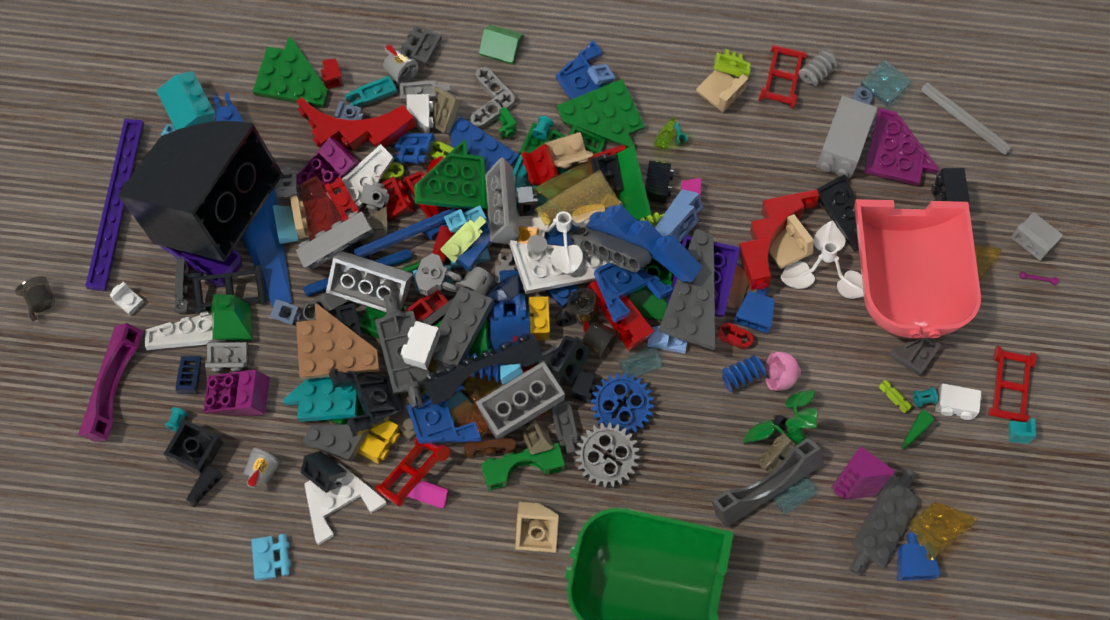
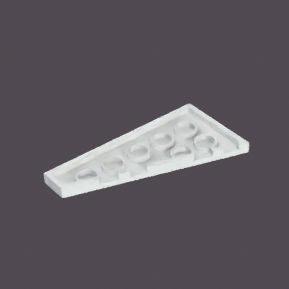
M513 240L509 243L526 294L595 281V269L609 263L581 250L583 260L580 267L574 273L566 274L555 268L551 262V253L558 246L547 245L544 253L535 255L528 250L527 244L517 243V241Z

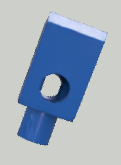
M767 287L761 290L757 289L756 293L748 292L736 314L734 324L765 334L769 333L772 326L775 300L767 297L769 292Z
M917 532L907 533L908 544H902L898 548L897 581L930 580L939 577L940 570L932 545L930 543H920L919 533Z

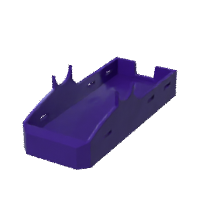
M158 245L176 259H184L186 266H189L196 273L204 272V276L238 272L243 266L240 254L234 249L227 260L222 262ZM224 278L207 280L217 288L225 286Z

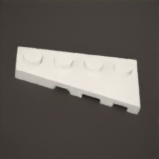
M381 144L342 178L358 210L364 204L360 202L364 183L373 185V182L378 183L394 160L393 156ZM338 188L333 192L336 195L342 191L340 188ZM352 209L345 212L346 216L353 213Z
M208 311L201 312L196 317L182 318L181 321L173 324L169 322L145 330L146 350L204 345L208 342H225V340H212L211 312L208 313Z

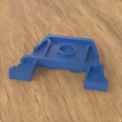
M594 40L589 43L585 50L579 52V55L573 61L571 60L556 74V80L569 100L603 87L602 84L595 85L587 72L590 68L588 62L602 56V51Z
M487 216L485 217L488 223L480 227L483 232L469 247V250L457 257L458 263L468 272L473 269L474 263L482 257L483 251L492 244L490 242L489 218ZM441 225L423 233L431 240L437 238Z
M607 263L594 271L595 279L615 323L629 316L630 310L620 300L621 298L647 286L660 300L671 294L674 288L669 284L666 286L661 283L660 278L657 276H651L644 271L645 268L638 272H631L614 264Z
M462 383L455 393L464 390ZM426 392L421 396L424 403L422 407L418 406L417 400V408H411V404L407 406L419 444L481 441L475 422L455 428L446 400L433 405Z

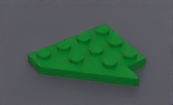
M288 37L285 49L267 46L252 91L253 95L291 103H297L296 101L302 97L312 107L324 109L328 90L293 39Z
M623 79L556 105L563 124L570 127L574 125L619 146L625 145L626 148L634 146L629 135L645 128Z
M463 140L414 185L415 204L468 210L481 206L483 211L487 210L484 157L467 155V142Z

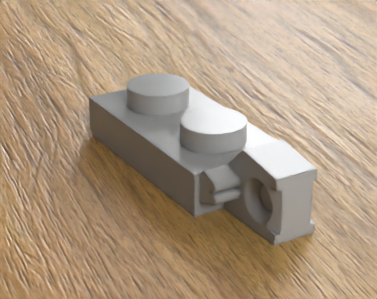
M436 80L400 83L401 102H407V95L429 94V100H437L438 93L434 92L435 86L451 93L450 85H441Z

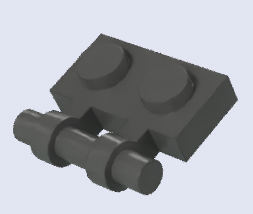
M414 26L413 30L408 34L406 43H403L401 46V53L406 56L411 53L410 59H415L419 64L427 66L442 39V35L425 29L423 34L419 33L421 29L418 26ZM414 41H418L416 46H413Z

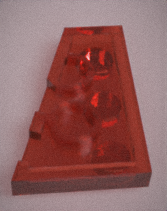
M317 175L300 184L310 241L316 238L315 235L323 230L327 232L332 229L331 226L342 221Z

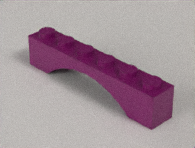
M128 323L114 327L78 433L79 436L94 442L108 439L113 424V403L117 386L126 365L138 348L143 330Z

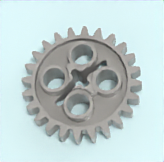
M601 423L600 429H597L594 425V432L591 433L589 430H586L588 437L581 436L583 443H577L581 450L575 451V454L581 457L577 458L576 462L582 463L578 469H585L582 476L589 475V482L595 479L596 486L603 482L604 488H606L607 483H611V486L614 487L615 481L622 485V478L628 481L629 477L627 474H635L631 468L638 467L634 460H639L640 456L634 454L639 451V448H633L637 440L630 441L633 434L631 433L626 436V428L619 431V424L616 425L615 429L612 428L611 423L608 424L607 428ZM602 437L610 438L611 442L608 446H602L599 443ZM593 445H597L606 453L611 451V456L623 465L619 466L610 458L605 460L604 454L593 448ZM624 448L627 450V455L620 458L616 455V450ZM591 453H597L599 460L592 463L588 460V456ZM606 465H614L616 467L615 472L607 474L604 470Z

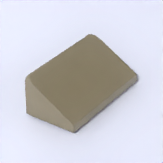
M537 419L521 431L531 454L554 448L545 426Z

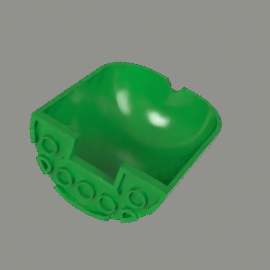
M610 508L600 511L583 525L578 535L576 546H571L569 558L573 559L572 566H567L565 579H568L567 597L571 611L577 620H718L719 615H717L723 578L727 572L734 532L625 508Z

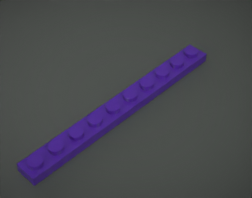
M124 119L86 281L87 289L107 290L126 207L118 194L123 184L133 175L144 128L143 120Z

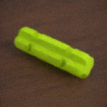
M884 380L879 385V388L887 393L886 396L896 406H900L899 409L903 413L908 412L912 408L908 400L905 401V397L895 387L892 388V384L888 380Z

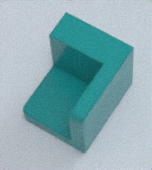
M1030 418L1027 422L1010 421L1008 423L1009 442L1029 444L1036 437L1035 418Z

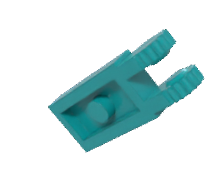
M388 75L348 92L344 98L347 102L355 100L349 105L361 108L363 105L366 106L396 94L397 89Z

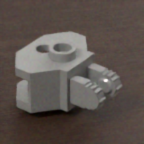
M430 254L421 260L415 276L419 292L425 296H429L437 290L442 291V289L456 292L457 287L445 282L446 278L454 281L461 280L460 275L447 271V268L443 267L440 256L436 254Z

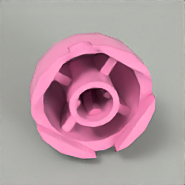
M775 352L769 355L765 366V371H769V378L765 377L768 388L779 391L792 388L801 375V369L796 359L784 352Z

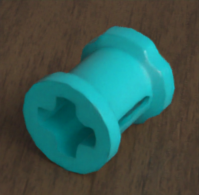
M539 116L538 124L532 130L533 136L537 139L546 140L549 129L554 125L553 120L546 116Z
M929 387L928 390H914L913 400L915 405L919 408L923 404H937L938 395L936 389Z
M172 407V414L164 426L171 431L177 432L182 421L189 414L180 408Z

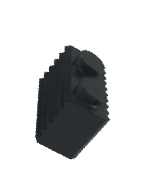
M649 160L645 187L648 201L666 203L667 197H671L672 186H669V180L673 181L674 175L671 163Z

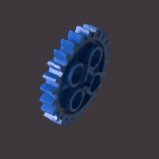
M624 372L623 377H619V374L616 373L615 379L608 375V382L602 379L601 383L603 386L596 385V389L599 392H592V396L596 399L591 400V404L596 405L591 408V411L597 412L593 418L600 419L597 425L600 426L603 423L604 427L607 428L608 424L611 423L612 428L615 429L616 425L619 424V431L626 428V435L629 434V430L636 434V427L643 430L642 422L648 424L649 420L646 416L652 417L653 415L648 410L654 409V405L649 404L654 401V397H648L651 394V390H645L647 383L641 385V378L635 381L634 374L627 378L626 372ZM617 387H622L625 389V393L617 395L614 390ZM632 390L633 393L626 400V407L622 406L617 416L613 419L612 415L617 411L619 402L622 403L628 392ZM633 398H639L642 403L639 406H633L630 401ZM607 402L612 403L614 409L606 411L603 405ZM621 414H628L630 420L622 422L619 417Z

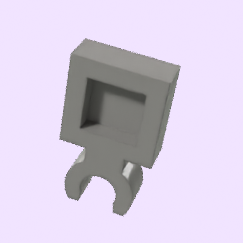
M499 253L498 262L500 265H495V286L500 282L499 272L501 270H514V266H509L512 263V254H509L508 260H503L502 253Z

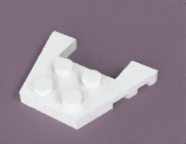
M340 463L338 465L344 468L347 473L345 477L337 479L336 482L342 483L339 488L325 493L310 480L304 483L315 540L318 546L334 536L324 518L355 499L361 497L371 514L387 505L380 495Z

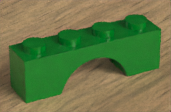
M559 443L553 444V449L536 454H531L529 449L526 448L522 453L515 454L512 452L505 454L503 458L486 459L484 463H481V469L487 491L507 486L510 474L521 466L536 467L545 476L564 471L565 463Z

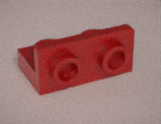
M542 144L531 153H521L531 185L544 188L559 177L549 145Z
M392 176L382 183L384 189H387V194H390L387 205L383 204L384 207H387L389 219L394 220L406 211L412 213L415 211L413 206L414 200L408 195L407 185L402 179L400 180Z

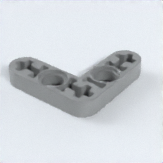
M481 67L476 71V81L490 95L492 100L471 115V123L481 130L500 117L499 109H501V104L502 108L506 107L508 111L515 104L514 94L487 67ZM493 85H498L500 90L492 91L490 88ZM495 107L498 111L495 114H491L488 112V109Z

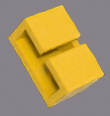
M548 296L529 297L530 335L532 334L536 337L537 341H549Z
M389 420L370 429L371 433L366 436L358 451L359 454L377 464L387 458L390 452L389 447L392 443L395 444L400 437L398 425Z

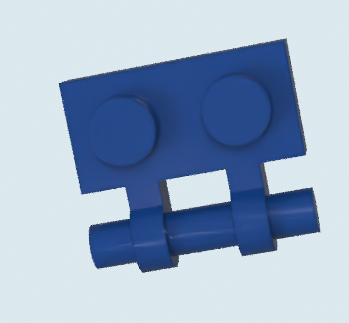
M405 133L397 140L395 149L399 154L393 155V162H399L400 164H406L407 162H413L414 164L427 163L428 156L423 155V153H430L435 140L434 135Z

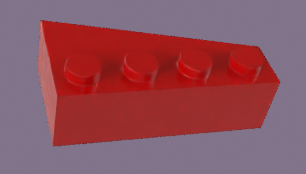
M595 280L588 285V292L628 352L648 341L654 330L628 296L620 300L630 310L629 316L615 323L597 281Z

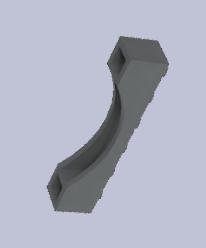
M808 437L794 446L781 464L760 481L744 488L727 490L711 500L715 515L726 527L732 525L822 466L824 462L821 448Z

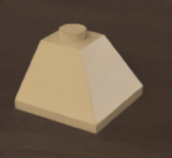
M519 502L515 549L556 553L559 515L539 503Z

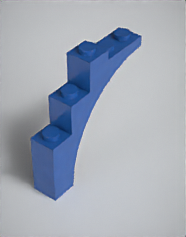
M622 205L610 206L606 211L595 212L589 217V222L586 225L588 229L612 235L646 249L651 257L671 271L680 281L692 282L702 268L700 263L674 236H662L648 220L637 221Z

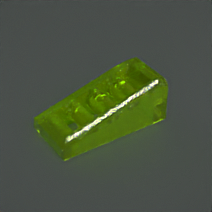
M672 117L658 132L653 143L654 146L663 150L667 149L673 138L676 123L675 117Z

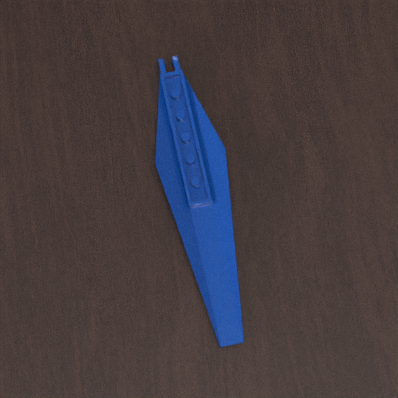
M228 92L224 93L228 106L221 107L219 97L217 95L213 96L217 108L215 109L216 121L244 122L234 104H232ZM275 188L242 236L254 266L262 265L265 291L273 307L276 299L292 304L284 244L279 242L273 205H278Z

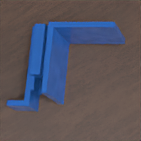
M501 270L499 272L500 281L515 274L519 276L518 270ZM518 292L510 302L494 300L495 303L490 310L492 350L500 348L499 345L504 342L513 341V336L530 335L529 299H525V294H519Z

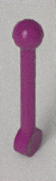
M1021 272L1019 275L1021 279L1030 278L1047 281L1052 285H1056L1059 282L1057 277L1051 279L1029 275L1026 272Z

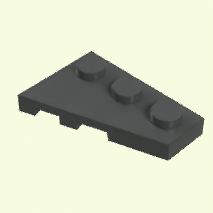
M311 425L302 443L313 449L353 462L370 430L353 437L349 425Z

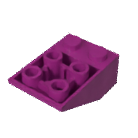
M328 138L297 175V182L314 200L327 198V191L324 185L335 182V179L338 177L344 178L360 161L340 141Z
M256 369L208 376L203 413L234 416L264 415L266 412L270 377Z

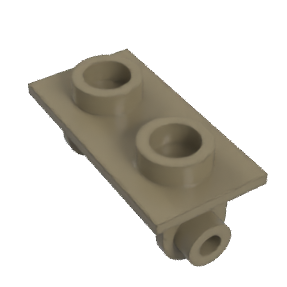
M783 433L774 440L773 445L761 455L757 463L770 474L782 462L778 457L782 455L786 458L791 449L796 446V443Z

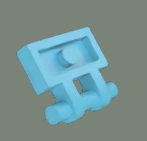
M286 534L278 535L279 542L276 544L273 543L272 536L251 539L254 578L256 581L276 578V570L281 569L282 576L290 575L291 560L288 557L290 546ZM280 551V561L275 562L274 552Z

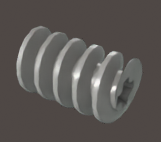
M824 48L813 60L800 69L799 76L802 81L816 86L819 81L823 80V77H826L828 73L837 68L838 63L835 55L828 48Z

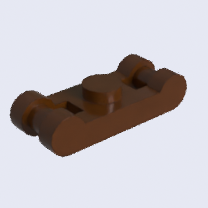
M511 438L467 442L464 445L465 456L469 459L474 458L476 454L494 456L501 452L506 454L515 453L516 442Z

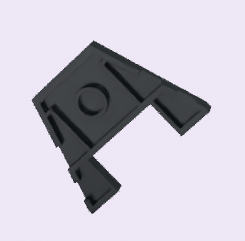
M330 369L329 375L334 388L354 386L365 413L363 416L349 417L348 425L353 437L403 413V405L399 395L393 394L389 377L372 374L363 376L357 375L353 371L344 373L338 372V369Z

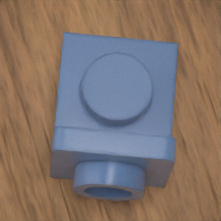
M607 64L590 66L587 71L595 85L602 84L606 86L615 79Z

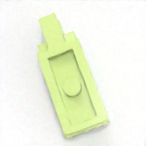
M482 216L475 222L470 219L440 250L454 263L457 257L462 255L483 232L480 227L486 220Z

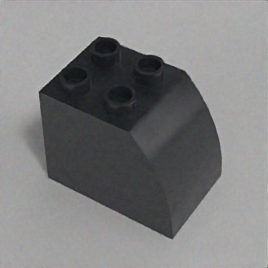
M239 121L206 122L181 128L161 136L152 149L144 155L142 163L131 178L123 184L118 196L154 244L225 262L283 176V173L254 124Z

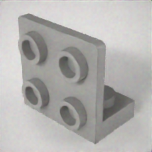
M1032 213L1023 224L1021 223L1010 238L1041 261L1061 239L1063 234L1036 213Z

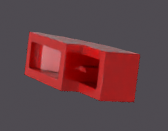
M437 290L423 299L421 297L403 312L413 311L415 320L422 322L448 303V300Z

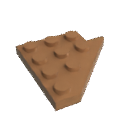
M315 304L316 320L296 322L299 377L301 380L330 377L329 372L332 368L338 369V372L347 373L348 371H353L356 374L379 371L377 349L318 304Z

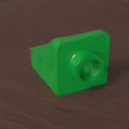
M503 107L499 109L500 117L498 118L502 126L499 128V137L501 139L509 138L517 132L516 121L508 109Z

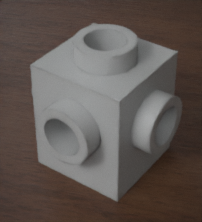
M373 182V185L364 183L360 202L366 203L367 208L377 210L378 207L383 208V204L387 205L390 194H387V189H384L383 184ZM374 193H378V197L376 199L372 198V195Z

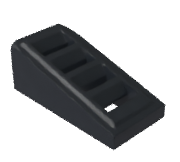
M208 465L204 467L186 498L190 506L194 507L222 479L223 475L221 472Z

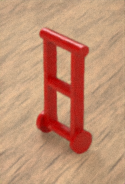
M772 45L771 52H774L766 87L762 86L759 101L766 98L791 104L790 108L794 109L797 98L794 90L801 61L806 59L807 53ZM778 53L798 58L795 74L774 69ZM772 76L793 81L789 96L768 92Z
M996 346L993 360L998 362L993 408H989L988 415L1027 422L1029 420V415H1026L1030 368H1033L1036 362V353L1031 352L1030 355L1002 351L1001 346ZM1004 359L1025 363L1023 384L1001 380ZM1001 388L1022 392L1020 413L998 409Z
M415 437V447L384 482L375 487V490L401 507L404 504V499L438 460L445 461L449 457L450 449L447 446H438L435 443L419 444L417 437ZM425 447L434 452L419 470L410 466ZM406 472L412 478L396 495L388 490L401 474Z

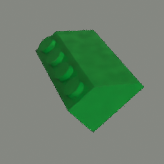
M630 146L616 154L618 155L624 191L616 193V199L624 203L623 207L637 221L641 218L646 220V217L652 216L635 147Z

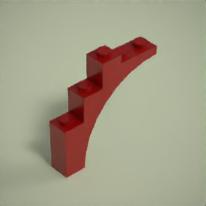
M302 97L296 101L299 106L297 110L303 118L307 117L309 119L308 124L312 128L311 132L314 136L312 140L318 148L322 147L328 138L341 140L346 148L349 146L353 151L368 140L374 147L381 144L386 148L416 126L414 117L404 105L375 118L345 120L321 113Z

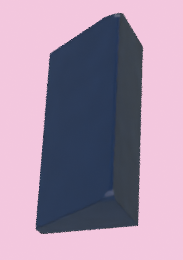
M515 274L502 279L488 294V297L493 300L510 302L523 288L519 276Z

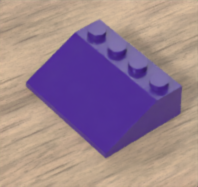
M688 235L684 237L682 243L687 251L692 240V236ZM714 242L715 317H724L740 247ZM675 275L672 282L673 288L675 287L677 281V277ZM672 293L669 294L667 306H668V303H669V301H670V298H671Z

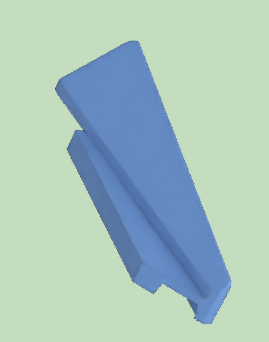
M681 190L655 229L662 236H674L680 242L699 222L697 213L704 208L700 194Z

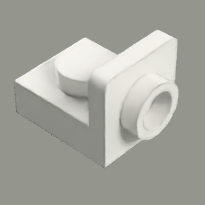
M124 282L114 287L110 294L114 303L130 316L144 303L143 299L129 289Z

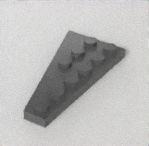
M695 229L688 252L700 263L702 268L692 282L680 281L677 278L659 332L715 350L714 237L711 234Z

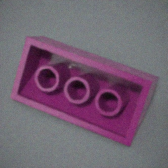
M860 446L831 488L836 495L847 500L875 497L895 471Z

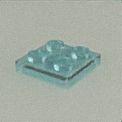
M883 60L861 81L860 86L870 90L874 97L888 107L912 81L887 61Z

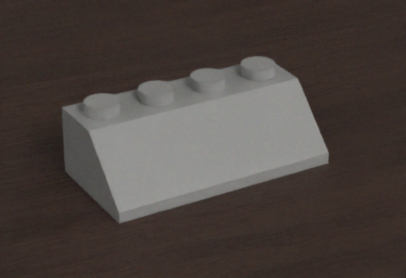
M500 158L485 174L490 242L509 244L511 240L515 241L520 235V228L518 227L519 213L516 208V178L514 177L513 168L505 158Z
M358 211L353 212L348 216L349 219L343 223L338 221L331 226V230L327 232L323 230L315 235L316 238L312 241L306 240L300 243L296 252L303 267L311 271L332 259L343 249L373 235L375 232L362 211L360 213Z
M340 251L333 257L326 293L387 312L383 297L388 295L391 302L390 294H395L398 309L401 310L408 295L413 274Z
M543 361L480 399L476 404L494 437L501 439L564 401L565 393Z

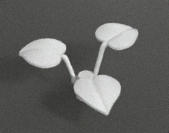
M605 205L582 206L573 212L572 217L568 212H559L551 225L547 215L541 212L533 216H518V227L539 228V235L544 237L545 232H550L556 225L557 230L563 232L564 247L558 246L552 251L551 262L558 270L566 274H572L580 267L583 254L579 246H568L567 232L571 229V223L575 227H586L589 217L595 212H604Z
M833 220L822 226L814 236L815 247L818 250H822L814 266L809 269L805 262L797 261L786 266L780 277L782 282L789 287L804 289L814 283L815 277L812 272H814L821 260L827 263L835 261L838 275L841 279L837 283L838 292L849 299L864 297L862 275L855 271H847L844 276L841 273L837 252L845 246V237Z

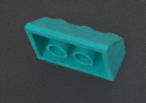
M194 71L176 74L157 89V94L175 130L196 124L213 122L215 112Z

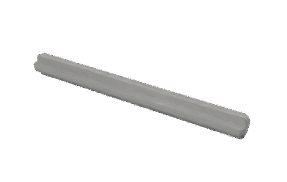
M930 83L924 84L921 89L923 93L1001 153L1007 154L1010 151L1011 145Z

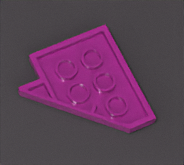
M878 108L864 173L918 186L920 183L922 171L937 174L939 168L897 112Z

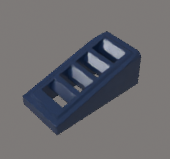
M181 356L175 388L178 394H198L201 356ZM186 361H194L195 365H185ZM185 369H194V371H185ZM184 375H191L193 378H184ZM183 382H192V384L183 385Z

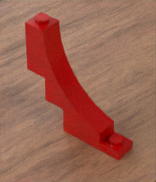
M817 189L763 200L762 214L764 219L751 221L750 234L753 240L739 243V257L751 290H761L770 286L771 274L768 266V254L771 246L778 235L786 228L787 217L794 214L799 220L803 216L804 209L817 206L819 198Z

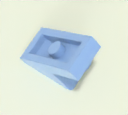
M660 326L651 327L654 332L648 339L647 346L685 354L687 341L660 333Z

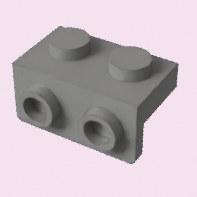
M248 342L207 343V363H205V367H211V371H221L223 367H230L231 371L242 370V367L248 365Z

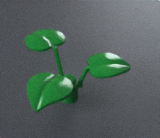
M815 390L800 391L786 399V407H793L795 414L786 421V426L789 428L788 434L778 425H774L773 421H764L754 425L746 433L743 441L744 444L763 440L772 435L775 430L781 434L784 433L796 445L807 439L802 428H817L818 411L815 408L804 409L800 412L797 410L799 406H805L813 400Z

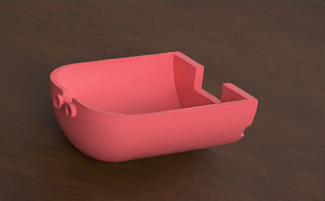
M856 199L854 209L864 302L872 320L891 334L915 339L938 338L967 325L976 316L981 304V291L969 203L931 201L926 209H894V200Z

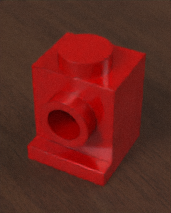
M337 59L322 61L324 69L320 70L325 87L331 89L343 86Z

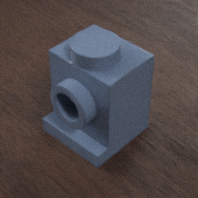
M340 101L334 118L364 120V114H362L361 108L347 105Z
M276 299L270 317L294 325V322H299L302 312L299 311L300 307ZM287 309L291 311L289 317L284 315V311Z

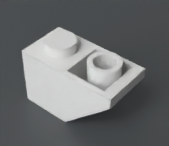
M429 94L407 95V110L414 117L416 127L423 133L430 134V128H433V117H430V112H433V101H429Z

